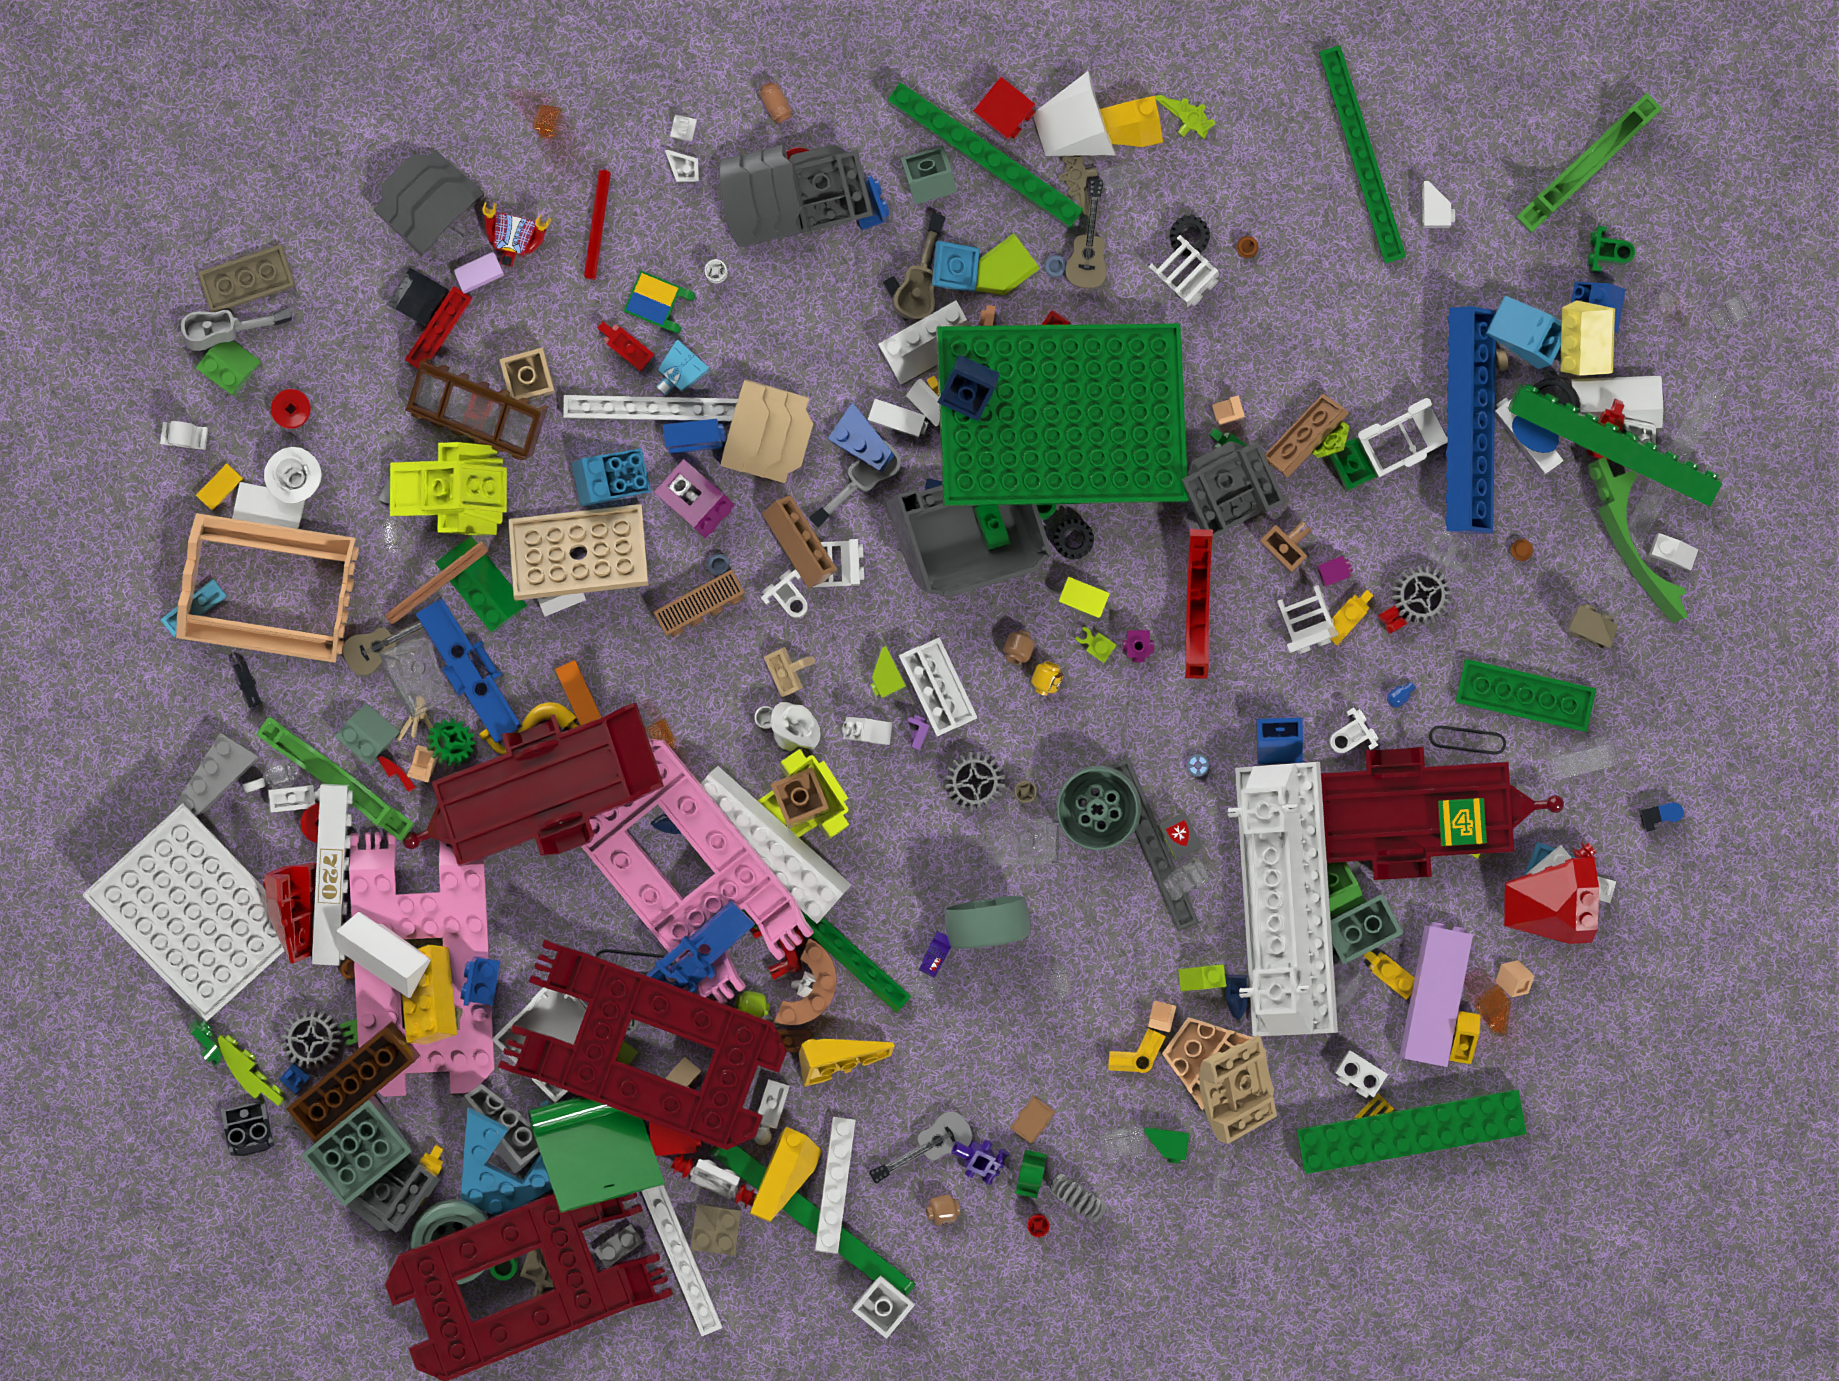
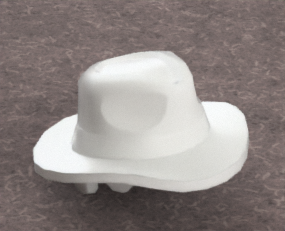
M289 447L278 451L269 459L264 469V480L268 490L276 499L287 504L300 503L311 497L319 487L322 478L321 468L316 458L308 451L298 447Z
M780 702L774 707L770 720L773 737L778 746L791 752L796 747L814 749L818 745L820 727L807 708L788 702Z

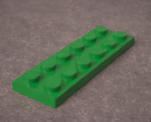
M1464 659L1455 703L1587 732L1596 688Z

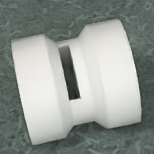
M714 259L706 264L705 275L711 283L718 284L727 278V267L721 260Z
M763 706L756 711L755 722L759 727L763 729L772 728L770 719L773 709Z

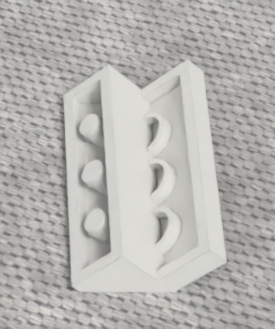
M1661 376L1571 380V386L1576 390L1580 399V413L1586 415L1589 412L1600 419L1602 412L1605 409L1610 410L1614 399L1623 401L1625 405L1622 414H1625L1624 419L1653 424L1656 428H1662L1663 394Z
M940 637L899 655L937 737L977 719V715Z

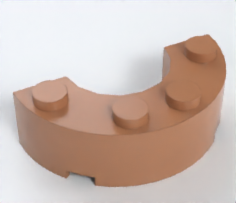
M810 938L803 951L801 960L808 964L815 976L816 982L813 983V990L800 1001L790 1002L783 1000L774 1022L785 1025H798L809 1022L823 1013L834 997L837 986V973L834 962L829 953L819 943Z

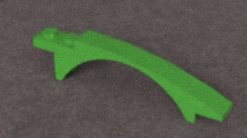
M1646 93L1588 150L1516 216V219L1531 234L1659 113L1662 107Z
M1605 457L1588 464L1589 474L1594 480L1598 496L1604 504L1603 507L1597 510L1615 547L1632 574L1660 610L1673 623L1687 618V613L1680 599V596L1686 594L1685 588L1667 582L1655 574L1641 559L1632 543L1626 515L1629 492L1638 476L1637 473L1632 470L1613 477Z
M270 716L256 733V735L270 744L271 747L298 764L324 784L350 785L349 790H353L352 805L374 824L385 829L399 841H403L414 826V822L384 801L380 796Z

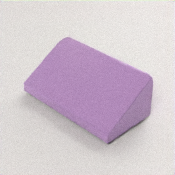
M494 252L454 270L463 293L472 291L504 276Z

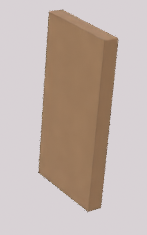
M1322 394L1265 454L1268 464L1288 478L1349 412L1337 402Z

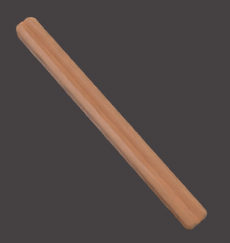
M483 542L475 545L390 610L385 616L389 623L397 622L488 552L486 545Z

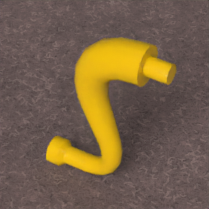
M541 703L527 714L522 723L523 727L518 732L535 727L541 721L549 720L550 716L554 714L558 725L562 729L567 727L570 730L578 727L573 721L577 717L559 703ZM487 728L478 735L482 740H486L498 754H507L506 748L499 742L495 743Z

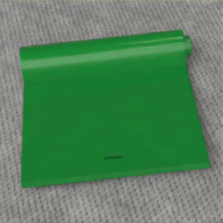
M582 1096L528 1110L530 1125L560 1213L665 1185L642 1118Z

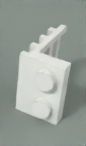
M1179 235L1177 239L1182 245L1158 269L1153 264L1149 268L1181 298V302L1188 308L1191 304L1195 306L1203 298L1201 294L1207 288L1211 290L1218 283L1217 277L1219 273L1206 258ZM1187 248L1192 254L1168 278L1165 277L1162 272ZM1195 258H1198L1201 263L1176 287L1172 281Z
M858 539L821 542L823 547H827L831 560L832 546H841L842 581L833 582L832 574L829 577V582H823L813 587L860 586V580H864V566L859 565V558L863 557V544H859Z
M1319 585L1314 587L1316 596L1285 607L1283 599L1278 600L1292 639V643L1287 644L1290 653L1295 651L1298 652V655L1311 650V645L1318 644V647L1331 643L1330 638L1339 635L1335 630L1333 618L1331 619L1328 611L1329 608L1326 606L1324 594L1321 592ZM1319 600L1320 609L1290 620L1288 611ZM1324 613L1326 621L1297 632L1294 631L1292 624Z

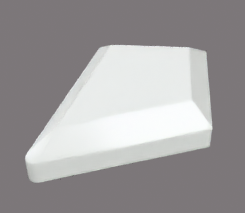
M665 150L676 182L699 181L697 158Z
M1624 419L1626 431L1639 436L1638 440L1645 444L1647 441L1656 444L1655 425Z

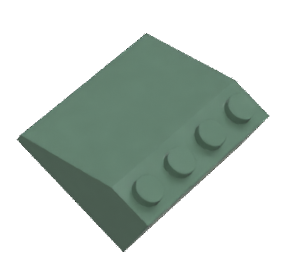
M373 1095L326 1135L306 1149L301 1156L345 1207L413 1150L388 1111Z

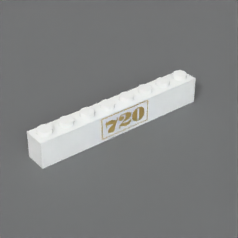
M320 785L312 964L340 965L341 960H345V955L338 951L336 931L344 925L343 915L347 916L348 902H344V893H348L349 880H345V871H349L350 857H346V849H350L351 835H347V828L352 825V813H348L349 804L353 803V790H349L350 785Z

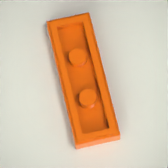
M576 660L556 668L555 671L580 725L602 718Z

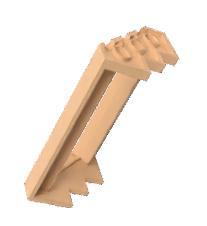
M196 513L188 540L187 561L183 571L182 592L178 602L176 638L336 663L338 654L343 652L344 641H341V638L344 637L345 625L343 623H347L349 610H346L350 601V593L348 592H352L354 579H351L355 569V562L353 560L357 561L359 548L355 547L356 538ZM202 541L345 562L333 637L191 615Z

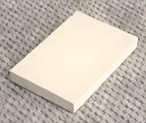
M240 482L232 519L299 529L305 501L287 504L276 499L267 487Z

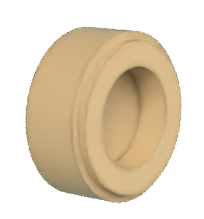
M1496 349L1495 358L1498 370H1508L1509 366L1505 349Z

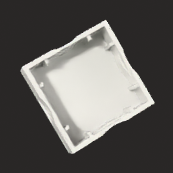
M542 988L532 998L531 1002L492 1041L502 1051L504 1048L521 1052L522 1049L506 1044L507 1039H513L518 1043L524 1044L525 1036L511 1032L512 1025L514 1024L574 1044L587 1005L578 998ZM508 1056V1057L511 1058L515 1063H517V1061H518V1058H517V1057ZM532 1078L555 1103L568 1092Z

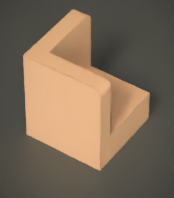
M1239 395L1212 405L1218 426L1244 419L1245 417Z
M417 745L407 776L428 783L435 770L438 756L432 758L431 756L434 751H428L426 747Z
M1516 960L1501 964L1496 983L1509 996L1516 997L1529 994L1535 976L1520 961Z
M1154 1001L1148 1027L1170 1032L1176 1006Z

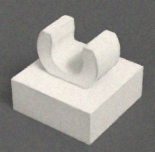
M675 115L670 137L692 142L697 119Z
M1598 877L1599 900L1610 903L1616 881Z

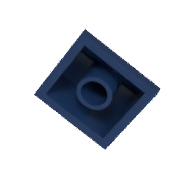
M958 355L937 403L979 421L996 388L1000 373Z

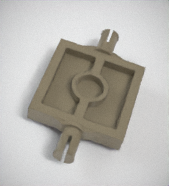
M540 1248L527 1253L520 1277L529 1279L536 1284L532 1297H535L538 1290V1295H540L545 1287L554 1286Z

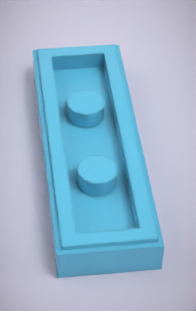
M214 579L194 593L191 615L203 616L227 597ZM178 606L161 619L174 638L176 637Z

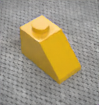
M1458 1011L1449 1061L1466 1064L1472 1063L1480 1034V1014Z

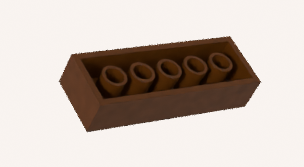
M391 1021L292 1102L286 1110L311 1140L316 1143L414 1063L421 1055L411 1043H406V1037Z

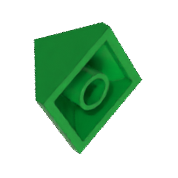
M1356 437L1346 441L1343 451L1327 456L1345 492L1377 477Z

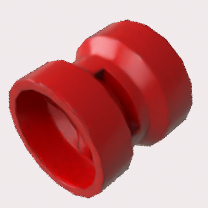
M1395 605L1377 615L1379 620L1386 625L1385 630L1388 635L1408 624L1405 618L1399 615L1400 610Z
M1035 1214L1029 1218L1027 1228L1032 1236L1043 1237L1049 1231L1050 1224L1046 1216Z

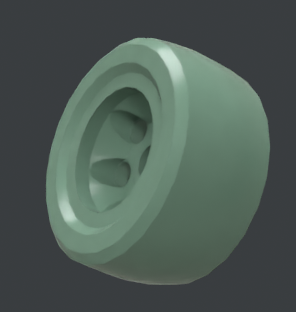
M1090 766L1074 773L1063 784L1056 804L1057 818L1061 829L1073 843L1089 850H1108L1121 845L1134 833L1141 816V800L1137 788L1124 773L1111 767ZM1092 788H1099L1100 794L1093 796L1091 793ZM1108 794H1115L1116 800L1114 802L1108 801ZM1085 798L1087 805L1081 807L1078 803L1079 799ZM1093 804L1097 806L1103 805L1104 809L1101 810L1104 811L1103 814H1095L1093 812L1094 808H1092ZM1117 810L1119 813L1118 818H1112L1110 812ZM1083 815H1088L1090 817V822L1087 824L1084 823L1081 817ZM1101 820L1106 823L1105 829L1098 828V821Z
M1024 896L982 899L945 908L947 938L950 946L956 949L1001 945L1023 940L1031 934L1030 913Z
M442 1200L424 1210L416 1220L411 1232V1249L459 1231L454 1229V1222L462 1223L461 1229H464L489 1218L477 1206L464 1200ZM444 1226L446 1228L445 1233L439 1234L437 1227ZM484 1270L471 1276H468L466 1278H463L461 1280H458L457 1284H464L474 1280L479 1275H481L484 1272Z

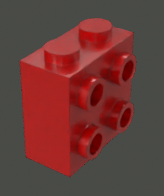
M1000 77L973 110V115L1008 142L1010 138L1015 139L1020 134L1022 123L1024 121L1029 122L1035 115L1036 111H1034L1036 104L1004 78Z
M649 1121L651 1145L655 1156L697 1153L698 1147H702L701 1140Z

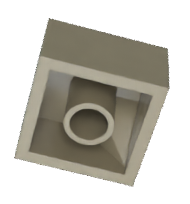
M1588 604L1575 607L1564 632L1603 650L1610 649L1618 628V624L1613 623L1615 619L1605 614L1601 616V614L1596 613L1597 609Z
M697 1204L691 1250L735 1256L742 1209Z

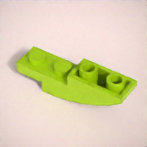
M220 1035L218 1037L224 1060L242 1087L255 1099L263 1093L277 1106H280L286 1100L283 1096L285 1092L276 1084L273 1086L266 1082L267 1077L259 1070L254 1072L252 1070L257 1064L254 1060L256 1056L245 1048L242 1051L236 1046L239 1042L231 1035Z

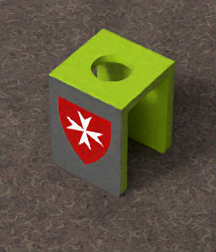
M1185 812L1158 825L1175 859H1179L1202 847Z

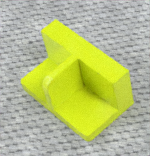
M1068 577L1059 602L1100 618L1110 593Z

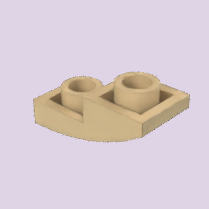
M684 1057L666 1079L689 1087L701 1074V1070Z

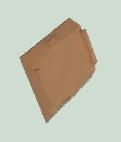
M1033 1096L1026 1107L1019 1113L1018 1118L1010 1129L1033 1144L1039 1134L1046 1128L1055 1111Z

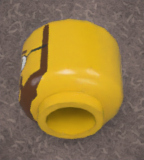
M1044 661V663L1036 666L1031 678V683L1036 688L1035 692L1047 696L1048 693L1058 691L1063 679V673L1060 671L1061 667L1059 665Z

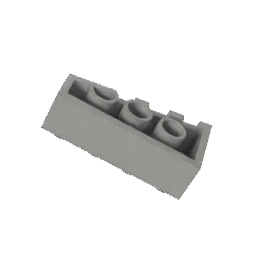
M220 733L174 805L173 810H176L183 803L199 818L261 757L227 735Z
M480 1084L463 1097L459 1105L466 1114L469 1107L507 1126V1133L495 1150L514 1173H517L540 1155L530 1123L522 1118L521 1114L515 1109L512 1110L504 1104L501 1098L483 1084Z

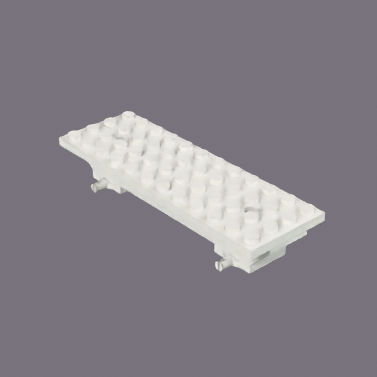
M1320 762L1235 768L1238 808H1228V812H1236L1229 813L1228 816L1230 818L1238 817L1250 984V988H1240L1239 992L1247 993L1239 995L1241 998L1250 997L1253 1036L1338 1032Z

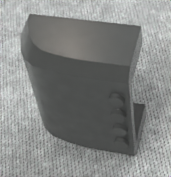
M943 485L921 492L918 489L898 494L886 501L909 572L916 585L928 593L952 597L1032 573L1052 555L1036 505H998L1011 544L988 551L974 511L979 506H943Z

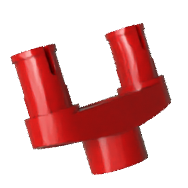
M795 926L793 929L802 939V943L796 945L792 941L795 946L792 951H789L781 939H779L786 959L768 967L770 973L779 969L778 972L771 974L774 980L789 972L795 973L802 969L798 947L807 942L798 926ZM761 931L752 934L755 939L763 936Z

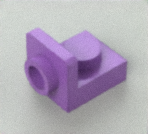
M915 715L914 718L909 717L907 722L919 726V729L913 730L909 742L913 743L912 748L920 751L930 725L926 724L927 719Z

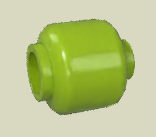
M745 991L742 995H738L735 1004L736 1009L761 1018L768 1015L770 1004L766 1002L764 994L753 991Z

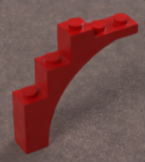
M1190 529L1187 558L1185 678L1208 679L1209 600L1213 530Z

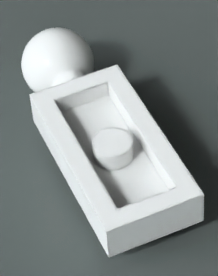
M313 785L268 790L270 812L307 809L314 805L316 800L320 802V788L316 792H314Z
M768 1079L758 1113L764 1116L761 1122L762 1125L756 1137H754L757 1144L766 1145L770 1142L772 1135L769 1129L770 1127L777 1129L790 1085Z

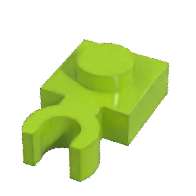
M1083 627L1082 630L1087 633V638L1082 640L1076 636L1075 640L1080 644H1088L1089 647L1086 649V652L1102 663H1105L1117 645L1099 632L1096 637H1093L1091 631L1087 627Z

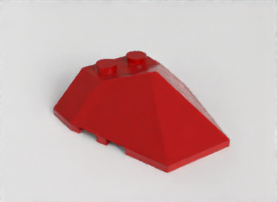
M1594 857L1571 858L1557 866L1552 867L1551 865L1535 874L1529 873L1505 882L1503 923L1505 927L1568 944L1592 943L1598 931L1599 882Z
M317 863L283 866L266 873L263 880V887L266 890L267 914L290 963H297L312 956L314 926H311L312 913L315 910L313 891L315 892Z

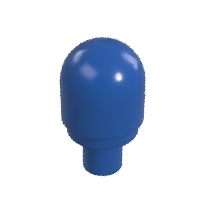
M1410 681L1404 687L1400 685L1394 688L1387 696L1388 704L1394 708L1402 706L1409 700V694L1416 689L1415 685Z

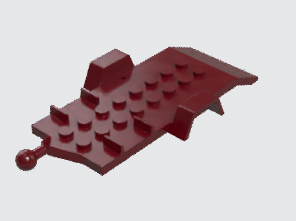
M637 703L626 705L602 718L562 733L554 714L550 716L546 723L522 732L501 734L507 754L432 782L438 804L428 828L420 833L409 832L402 842L407 849H415L421 841L429 838L452 845L457 864L460 867L480 859L485 860L488 856L509 848L522 846L523 843L533 839L536 840L540 856L559 855L590 843L594 838V833L589 818L632 803L664 787Z
M1424 747L1365 750L1366 771L1321 773L1327 863L1372 860L1373 880L1432 877L1431 857L1515 852L1513 829L1535 810L1548 809L1552 813H1559L1564 808V801L1558 795L1550 796L1547 800L1534 801L1510 784L1509 762L1425 767ZM1484 798L1487 843L1441 846L1438 801Z

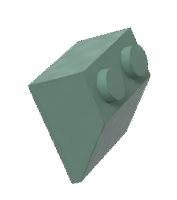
M944 146L901 158L914 204L925 203L929 200L957 192Z
M366 703L347 721L335 737L365 763L372 766L400 731Z

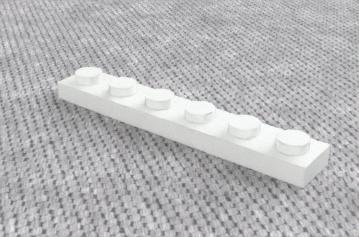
M839 1117L832 1118L815 1251L838 1254L856 1120Z

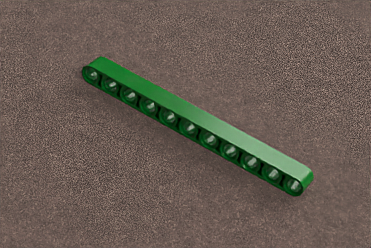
M739 1145L728 1150L714 1146L710 1150V1153L755 1189L759 1190L766 1172V1168L761 1162L748 1155ZM796 1191L782 1210L817 1236L820 1210L806 1197H802ZM841 1226L838 1253L875 1281L881 1275L907 1297L916 1286V1283L905 1277V1274L896 1267L891 1266L887 1263V1260L878 1253L873 1252L869 1246L860 1239L855 1238L851 1232Z

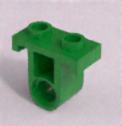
M1598 226L1595 231L1591 232L1590 244L1594 245L1593 253H1589L1587 259V266L1591 267L1590 272H1601L1602 267L1598 266V262L1615 265L1629 263L1635 256L1633 244L1625 240L1602 238L1601 235L1607 231V227ZM1618 248H1625L1628 251V257L1620 258L1617 254Z
M1025 1149L1015 1194L1032 1198L1038 1197L1047 1154Z

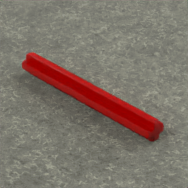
M599 170L584 271V277L590 280H595L597 275L611 176L608 170Z

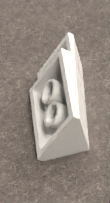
M362 912L355 914L336 931L338 951L406 997L411 998L431 961L429 957L383 924L375 923Z

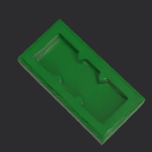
M998 505L976 507L974 511L988 551L1010 545L1011 543Z

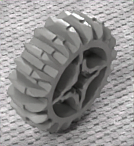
M1418 565L1416 573L1412 567L1408 568L1409 576L1405 572L1401 573L1404 581L1398 578L1395 580L1400 585V588H1392V591L1398 592V595L1392 596L1391 599L1399 600V603L1395 604L1397 608L1401 606L1403 609L1399 612V615L1402 616L1406 612L1408 614L1405 618L1407 622L1411 617H1414V625L1418 624L1419 619H1422L1423 626L1427 625V618H1429L1432 624L1435 623L1434 615L1439 619L1443 618L1440 610L1448 612L1449 609L1444 606V603L1451 604L1452 600L1445 598L1446 595L1452 594L1450 590L1445 591V588L1450 586V582L1442 584L1441 581L1446 576L1443 574L1437 578L1436 575L1439 570L1435 569L1431 574L1429 573L1430 566H1426L1425 572H1422V566ZM1418 577L1429 578L1436 586L1426 588L1419 581ZM1412 580L1414 593L1412 596L1404 599L1405 587ZM1419 589H1421L1422 592H1428L1432 590V592L1427 594L1428 596L1425 597L1426 601H1423L1422 598L1412 600V598L1416 597V594H1419L1417 592ZM1440 592L1439 603L1432 611L1430 597ZM1419 603L1426 614L1416 613L1407 605Z
M968 752L969 759L965 760L963 754L960 755L962 763L959 764L956 760H953V764L957 766L956 769L948 767L947 770L952 772L953 775H947L945 779L952 780V784H946L945 788H953V791L948 793V796L956 795L957 798L954 799L953 803L957 804L961 800L963 802L960 807L961 809H964L966 804H970L969 811L972 812L973 805H977V809L980 812L982 811L981 804H985L986 808L989 809L990 804L988 801L990 799L995 804L998 802L993 796L995 794L1002 796L1003 793L997 791V788H1004L1005 784L998 783V780L1004 779L1005 775H997V772L1001 771L1002 767L999 766L994 769L993 765L996 764V759L992 760L991 763L987 762L990 755L986 754L983 760L980 759L981 752H977V758H973L972 752ZM975 763L985 765L992 775L980 776L977 773ZM969 764V777L962 781H956L958 772L965 765ZM972 770H974L977 779H987V781H982L981 784H978V793H976L972 784H963L971 779L970 777L973 776ZM994 782L991 793L984 799H981V786ZM957 788H971L975 800L963 797Z
M307 1009L302 1012L303 1017L299 1013L294 1014L296 1022L291 1018L287 1020L292 1026L291 1028L288 1026L283 1027V1030L289 1033L288 1035H281V1039H288V1043H283L281 1046L282 1048L289 1046L290 1050L285 1052V1056L293 1054L294 1056L290 1060L292 1063L299 1059L298 1067H302L304 1062H307L306 1068L311 1069L314 1062L315 1068L319 1069L320 1061L326 1066L329 1064L326 1057L334 1060L335 1056L331 1052L340 1051L334 1045L335 1043H342L341 1039H335V1035H340L341 1031L334 1032L333 1028L337 1027L338 1023L329 1024L333 1018L331 1015L323 1019L325 1011H321L316 1016V1009H312L311 1016H309ZM310 1020L305 1034H294L301 1023ZM316 1021L326 1028L329 1037L318 1034ZM312 1032L317 1039H322V1041L313 1042L311 1046L306 1039L301 1038L310 1036ZM294 1041L301 1042L305 1045L307 1052L306 1056H303L298 1052L294 1045ZM318 1044H328L327 1049L322 1055L313 1058Z
M1059 1174L1049 1188L1054 1196L1092 1222H1098L1107 1209L1105 1202L1065 1174Z

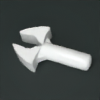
M805 971L802 980L793 981L791 987L794 990L798 989L797 995L805 998L813 990L808 986L811 982H816L815 976Z

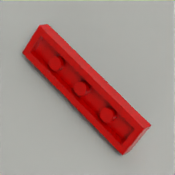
M453 286L405 358V361L419 369V362L428 357L432 361L473 298Z

